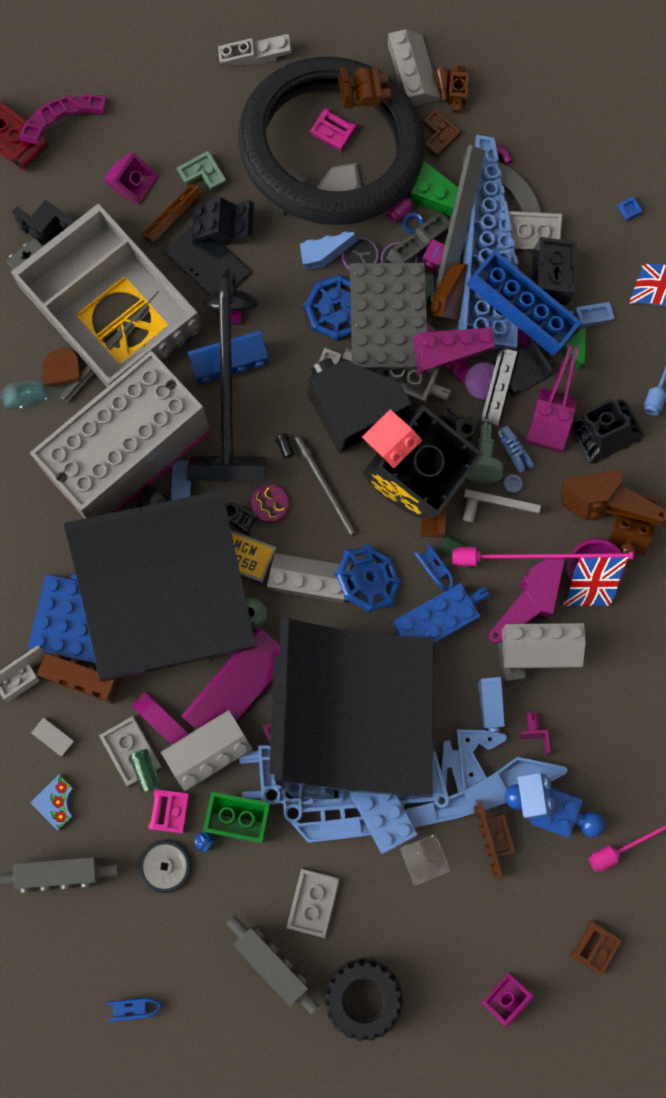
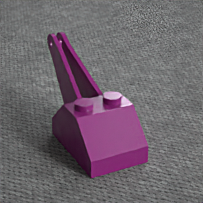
M570 344L552 389H540L525 443L562 453L577 403V397L568 395L579 347H575L572 356L565 394L556 392L568 362L572 348Z
M547 558L532 567L527 574L524 573L520 588L523 589L522 594L488 634V640L491 643L497 644L502 641V629L505 624H526L535 617L548 620L552 616L565 558ZM493 634H496L498 638H493Z

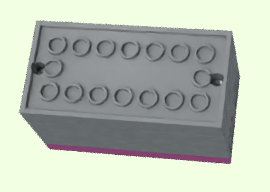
M150 351L33 449L30 454L47 477L84 518H90L121 511L144 491L143 488L147 484L151 485L175 463L210 435L211 431L203 406L159 358Z

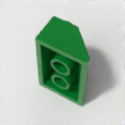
M211 792L203 832L264 843L270 803Z

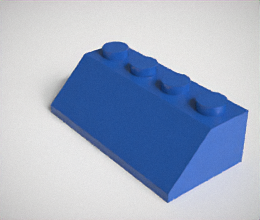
M261 330L231 339L232 374H243L248 369L263 368L269 363ZM220 342L188 351L197 384L201 383L204 385L211 383L214 379H220Z

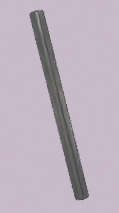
M159 291L128 319L131 322H126L123 325L126 338L136 328V326H133L132 321H143L150 313L148 304ZM122 328L105 345L107 349L111 350L112 347L118 348L120 346L119 340L123 336ZM88 365L81 371V381L71 383L60 395L64 402L69 403L95 374Z

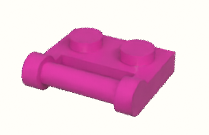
M325 108L311 128L310 135L341 152L351 135L354 134L357 124L350 123L331 113L330 109ZM329 119L347 130L343 131L325 120Z
M154 789L153 795H155L151 823H149L148 829L183 834L189 794ZM163 797H168L164 825L159 824L162 799Z

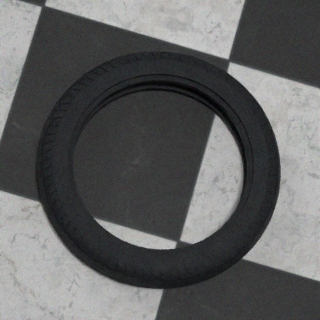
M332 56L301 59L289 63L267 76L254 89L245 104L239 123L238 141L241 158L250 179L258 190L273 204L285 212L306 221L327 225H347L377 217L390 210L406 196L417 180L423 164L425 138L422 122L414 104L404 90L388 77L387 86H381V88L390 89V100L380 102L379 107L374 108L385 118L393 132L396 143V158L390 168L380 178L357 189L328 191L306 185L288 174L273 156L267 141V127L274 114L285 103L305 93L324 90L341 92L339 84L341 67L349 69L350 76L359 68H369L371 70L373 68L356 60Z

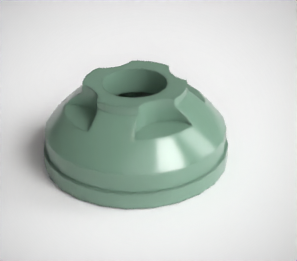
M245 598L247 608H252L255 611L254 616L250 618L252 631L254 632L258 627L262 628L265 625L267 611L261 601L255 598Z

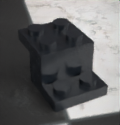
M218 197L195 205L192 240L200 242L211 238L221 244L229 245L251 238L254 202L248 200L234 204L222 197Z
M44 200L32 216L18 206L12 211L16 223L19 224L18 228L26 235L28 233L31 234L33 239L36 238L41 245L42 243L46 245L75 222L74 219L47 200Z

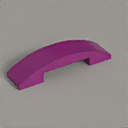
M146 692L131 705L171 745L189 735Z

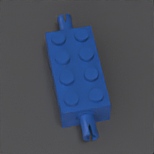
M461 583L394 620L392 625L397 632V636L433 638L435 645L479 620L480 615L475 608V604L489 598L488 592L484 593L486 589L483 586L469 595Z

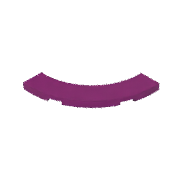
M83 94V96L72 97V95L55 99L36 110L35 114L26 121L21 130L19 140L38 144L41 135L52 123L68 115L78 113L103 115L107 97Z

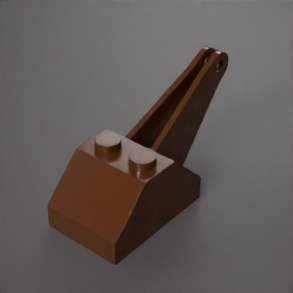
M621 470L563 479L560 495L562 506L584 520L596 521L604 518L609 513L658 525L666 523L665 509L622 485L623 477Z

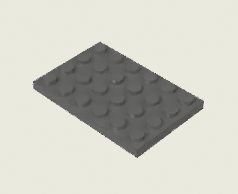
M350 263L352 363L367 370H417L413 338L420 332H427L424 263Z

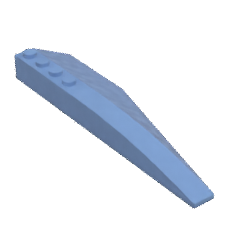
M476 135L475 146L484 150L485 155L464 240L462 264H467L468 268L459 312L458 330L493 328L495 347L492 349H516L518 327L466 285L472 275L494 250L518 269V259L515 256V243L511 235L512 227L507 201L504 198L505 191L501 182L502 175L498 167L495 138Z

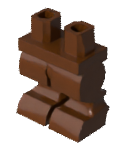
M341 67L339 84L343 108L351 109L356 106L359 108L361 105L365 107H379L380 102L390 100V89L381 88V86H387L388 84L387 73H378V68H372V70L369 68H359L350 76L349 69Z

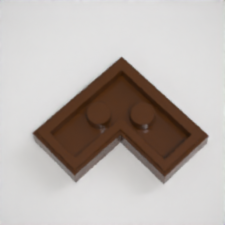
M436 109L422 122L434 133L425 142V149L436 158L461 134V130Z

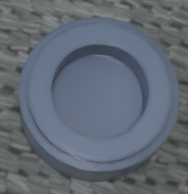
M515 474L508 475L503 482L504 490L509 494L518 493L523 486L522 479Z

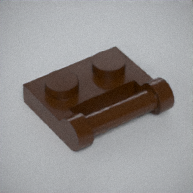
M589 921L585 934L575 951L571 952L570 957L602 976L622 940ZM597 932L600 936L587 959H585L581 955L594 933Z

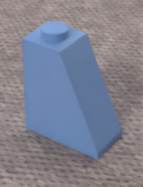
M501 677L480 679L478 691L483 730L500 732V728L505 726Z

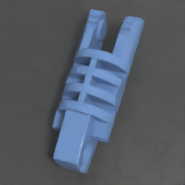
M508 426L501 428L498 432L500 441L518 472H523L525 470L524 466L527 469L534 467L532 460L524 450L521 442L518 441L517 436L513 434Z

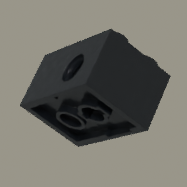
M540 237L533 249L532 281L558 303L568 305L575 294L577 241Z

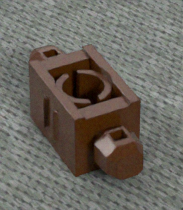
M457 63L455 70L451 71L448 104L452 105L454 113H460L462 106H466L469 72H465V66L462 63ZM457 84H459L462 88L460 89V92H457V89L455 88L457 87Z

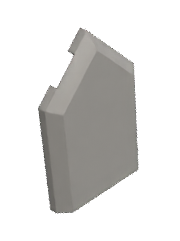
M357 163L331 167L316 188L328 191H348L360 188L361 181Z

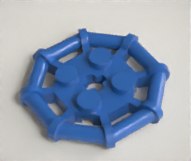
M341 274L320 282H314L306 302L303 303V308L307 313L312 331H318L333 338L334 341L351 335V327L338 331L341 325L349 324L351 326L350 293L341 289V284L350 288V280L341 276ZM337 284L336 289L333 288L327 292L323 289ZM320 293L322 298L319 304H314L316 296ZM340 304L343 309L337 312L334 311L335 308L333 306ZM313 310H319L320 320L317 321ZM326 323L333 326L334 331L322 326V324Z
M371 544L351 550L346 549L343 552V558L338 570L335 571V577L338 578L345 596L344 599L361 607L366 613H371L384 607H392L398 588L402 585V581L399 579L393 565V558L376 550ZM362 554L366 555V558L360 560L356 557ZM372 556L375 557V558H377L378 560L382 561L383 563H380V562L377 563V562H375V561H374L375 559L372 558ZM351 561L353 567L350 571H346L348 563ZM366 573L368 576H372L371 582L367 580ZM346 577L350 578L351 583L354 588L352 591L350 590ZM387 584L391 585L389 593L385 591ZM357 592V594H358L359 596H361V597H364V596H365V597H366V601L362 600L361 598L357 597V596L354 595V594ZM380 595L383 599L373 603V597Z

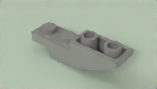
M289 34L255 42L251 38L218 46L220 64L253 65L277 61L279 56L292 54L291 38Z

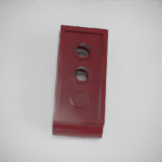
M0 102V154L11 163L13 162L19 169L25 171L49 146V143L42 135L38 144L20 141L19 136L26 121Z

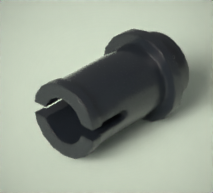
M286 433L276 436L275 443L279 445L283 459L293 456L294 452L289 442L290 437Z

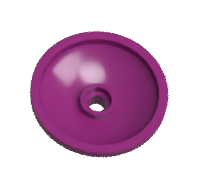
M600 538L584 540L577 544L570 552V554L622 553L615 544ZM580 558L567 559L566 567L570 581ZM624 567V569H623V571H622V573H621L619 583H620L621 580L623 579V576H624V573H625V567Z

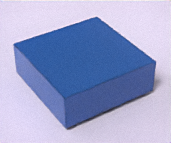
M634 196L617 205L625 221L643 212Z

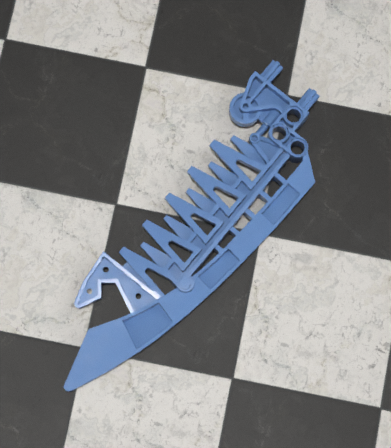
M456 730L458 750L452 749L450 740L443 742L441 769L436 752H433V797L396 796L403 809L404 804L432 802L404 810L413 828L474 814L473 807L476 806L475 800L478 799L482 802L484 810L507 803L505 799L506 791L510 786L518 784L517 777L543 773L547 774L550 782L566 774L567 768L516 757L487 778L473 751L478 744L489 751L506 741L507 736L486 730ZM258 746V751H249L239 758L240 764L259 763L261 790L242 792V798L268 802L270 805L283 804L285 818L308 843L371 835L361 816L345 818L344 809L357 808L348 791L337 790L339 798L289 799L286 796V791L274 781V775L269 773L270 746ZM451 768L458 793L448 797L446 790L447 769ZM270 790H275L278 794L274 801H269L266 797L267 792ZM291 808H296L299 811V816L296 819L288 817V811ZM340 810L341 819L325 821V811ZM302 813H321V821L298 823L302 818Z

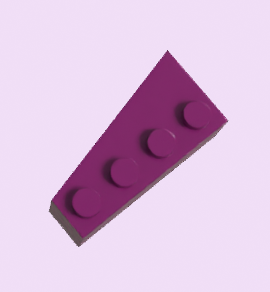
M493 328L418 333L413 338L417 374L421 375L425 372L489 352L495 347Z

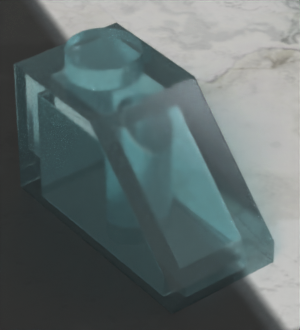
M41 381L11 382L0 392L5 410L22 409L47 398Z

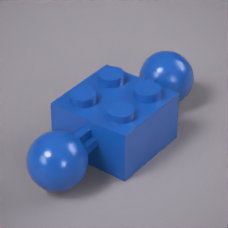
M519 784L510 786L505 794L507 804L515 810L522 809ZM554 787L549 789L550 797L554 801L553 815L528 818L532 825L569 838L574 824L580 826L581 831L588 837H598L605 830V820L601 814L592 811L584 815L578 813L583 800L576 795Z

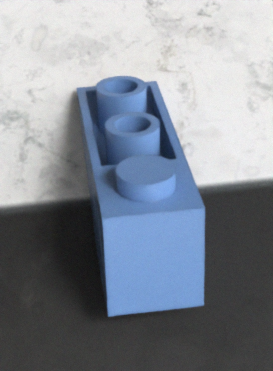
M346 231L337 236L328 235L324 236L323 239H309L305 243H300L302 262L306 270L322 268L332 262L357 242L355 233Z

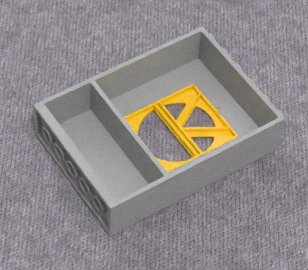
M99 204L11 271L20 289L106 387L111 385L150 351L159 360L166 359L171 354V351L176 347H181L187 338L191 335H196L202 327L195 309ZM159 291L148 304L151 323L141 320L132 321L133 326L148 330V335L139 344L128 347L126 333L123 331L124 323L131 322L128 319ZM113 293H128L140 299L96 334L92 317L94 309L100 300ZM122 328L123 336L119 340L120 347H112L111 350L107 349L103 339L114 330Z

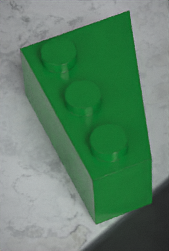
M424 161L411 191L410 200L414 204L452 217L458 187Z

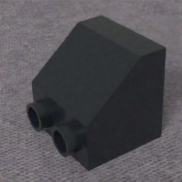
M327 358L311 368L313 375L309 377L307 395L338 453L364 441L362 436L389 410L394 412L400 419H403L410 409L411 402L399 382L345 360L334 365L332 359Z

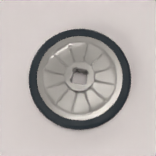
M171 840L157 841L148 846L140 858V876L145 885L155 892H174L181 888L189 878L191 872L189 854L177 842ZM163 862L169 863L167 871L161 869Z

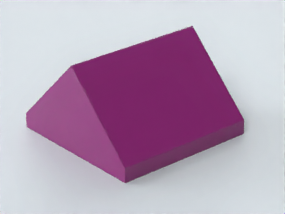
M507 973L481 1003L508 1028L534 999V996L513 976Z

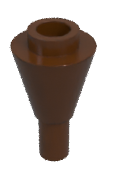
M446 67L437 68L433 73L441 93V102H448L447 90L449 88L451 70H448Z

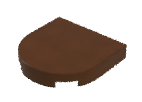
M65 348L57 349L51 352L44 360L43 385L45 388L81 381L80 360L73 351Z

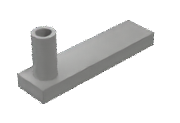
M465 489L463 498H466L467 502L463 521L474 523L478 501L539 514L541 505Z

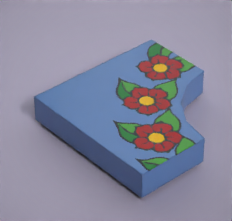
M58 774L30 803L59 831L73 817L68 808V798L74 788Z

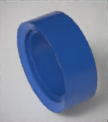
M409 213L403 219V229L409 234H413L416 229H409L406 226V222L409 219H417L420 223L419 226L423 224L422 217L417 213Z

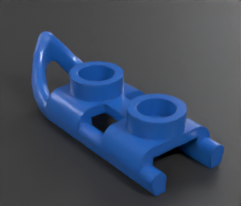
M428 544L429 550L422 555H419L418 552L414 555L433 581L440 588L447 591L453 587L452 574L431 545ZM435 559L440 563L439 566H436L433 562ZM447 574L450 579L449 587L444 586L439 581Z
M152 998L107 1002L108 1006L113 1005L114 1014L113 1018H109V1022L153 1017L162 1008V1003ZM145 1002L155 1003L158 1005V1008L154 1012L146 1014L147 1007ZM133 1003V1006H125V1004ZM126 1012H134V1015L126 1016Z

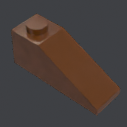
M452 263L432 298L429 316L458 321L468 268L467 264Z

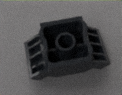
M612 398L582 412L583 417L577 419L570 428L588 462L596 464L601 458H608L621 449H627L632 442L639 443L645 436L626 401L619 399L613 401Z

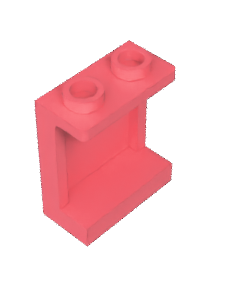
M391 410L362 436L371 448L377 451L393 468L422 441L414 430Z

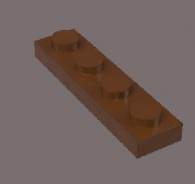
M190 184L141 234L143 238L152 243L159 240L162 233L172 227L175 223L174 221L183 215L192 203L199 199L203 193L202 189L197 185Z

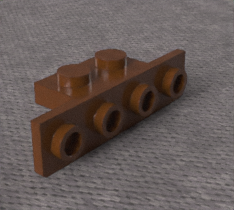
M478 799L475 800L476 806L473 808L476 818L481 820L482 825L479 826L482 838L485 837L487 845H484L488 857L491 856L493 862L490 865L493 876L503 880L498 858L515 853L505 814L502 813L486 818L482 802Z

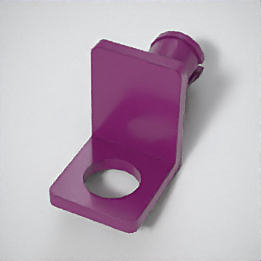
M532 712L527 713L528 731H521L520 739L543 738L545 757L550 754L548 730H540L539 714L537 712H534L533 719Z

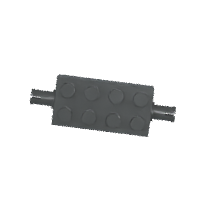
M97 857L13 864V873L0 874V886L13 885L14 889H20V893L34 892L36 887H40V891L56 890L58 885H60V889L76 888V884H80L81 888L95 887L96 882H101V878L118 877L119 867L118 864L101 865L100 858Z
M236 915L226 923L238 936V941L233 946L289 1006L295 1001H299L310 1015L320 1006L307 993L309 987L307 983L309 980L301 972L297 974L293 970L295 965L287 957L283 959L279 955L281 950L273 942L269 944L264 939L267 935L259 927L256 929L254 927L247 928Z

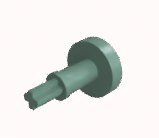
M484 423V425H481L477 449L483 453V456L466 477L475 483H495L503 477V464L499 460L492 458L494 440L491 439L492 424Z

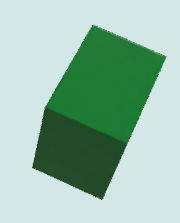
M586 328L579 330L565 342L560 350L566 356L569 344L572 345L568 358L571 362L575 347H579L574 366L578 370H582L585 365Z

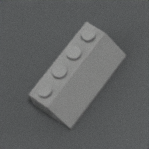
M406 29L388 33V47L399 85L408 95L414 106L441 100L422 34Z
M278 553L274 554L267 585L268 591L344 603L345 597L339 580L335 577V571L338 570L340 564ZM349 565L347 566L346 571L350 570Z
M584 623L505 624L502 629L504 669L583 667L586 643Z
M228 710L161 751V754L183 790L186 791L253 749Z

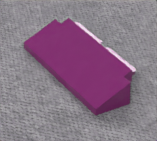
M260 627L253 632L256 648L235 653L181 716L196 730L228 710L238 724L252 707V702L260 698L273 683L274 656H279L280 645Z

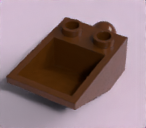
M637 493L659 506L660 499ZM615 515L608 541L620 548L622 553L633 551V555L638 553L645 556L652 541L655 524Z

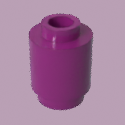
M405 196L398 204L385 213L395 223L404 218L413 209V203Z

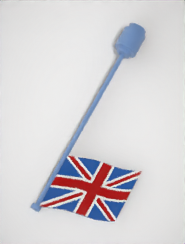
M642 265L629 304L645 303L666 306V265ZM666 366L659 386L650 388L647 394L644 412L648 415L658 416L665 404L666 392L662 386L666 378Z

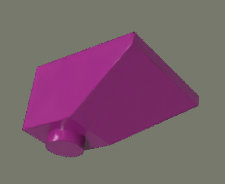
M130 152L112 166L103 181L116 193L136 204H140L158 177V174L138 155Z

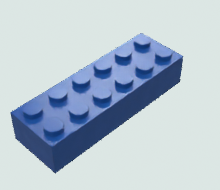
M496 250L489 255L466 284L552 356L559 351L582 323Z

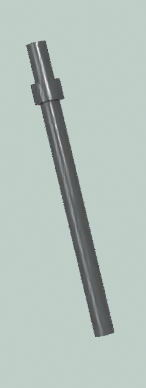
M301 436L296 437L294 440L301 450V456L308 462L349 536L354 535L356 531L313 458L312 450L310 447H307Z

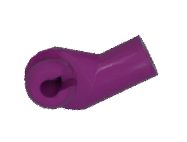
M495 143L497 154L500 155L504 165L510 164L513 160L508 150Z

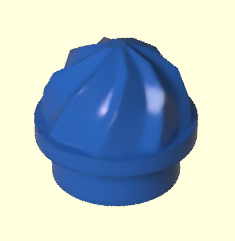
M200 832L195 836V844L199 851L206 852L215 841L212 838V834Z

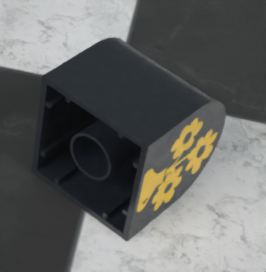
M421 405L409 410L402 420L414 430L422 441L395 468L377 453L363 471V475L370 485L391 503L415 517L425 519L439 516L483 456V453L427 407Z

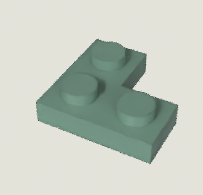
M209 151L177 167V172L185 185L202 177L210 191H213L226 183L225 177Z

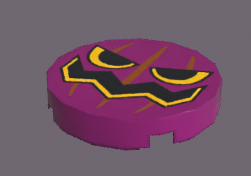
M264 485L258 488L253 493L251 499L253 513L263 522L273 523L281 520L286 515L289 507L285 491L275 485Z

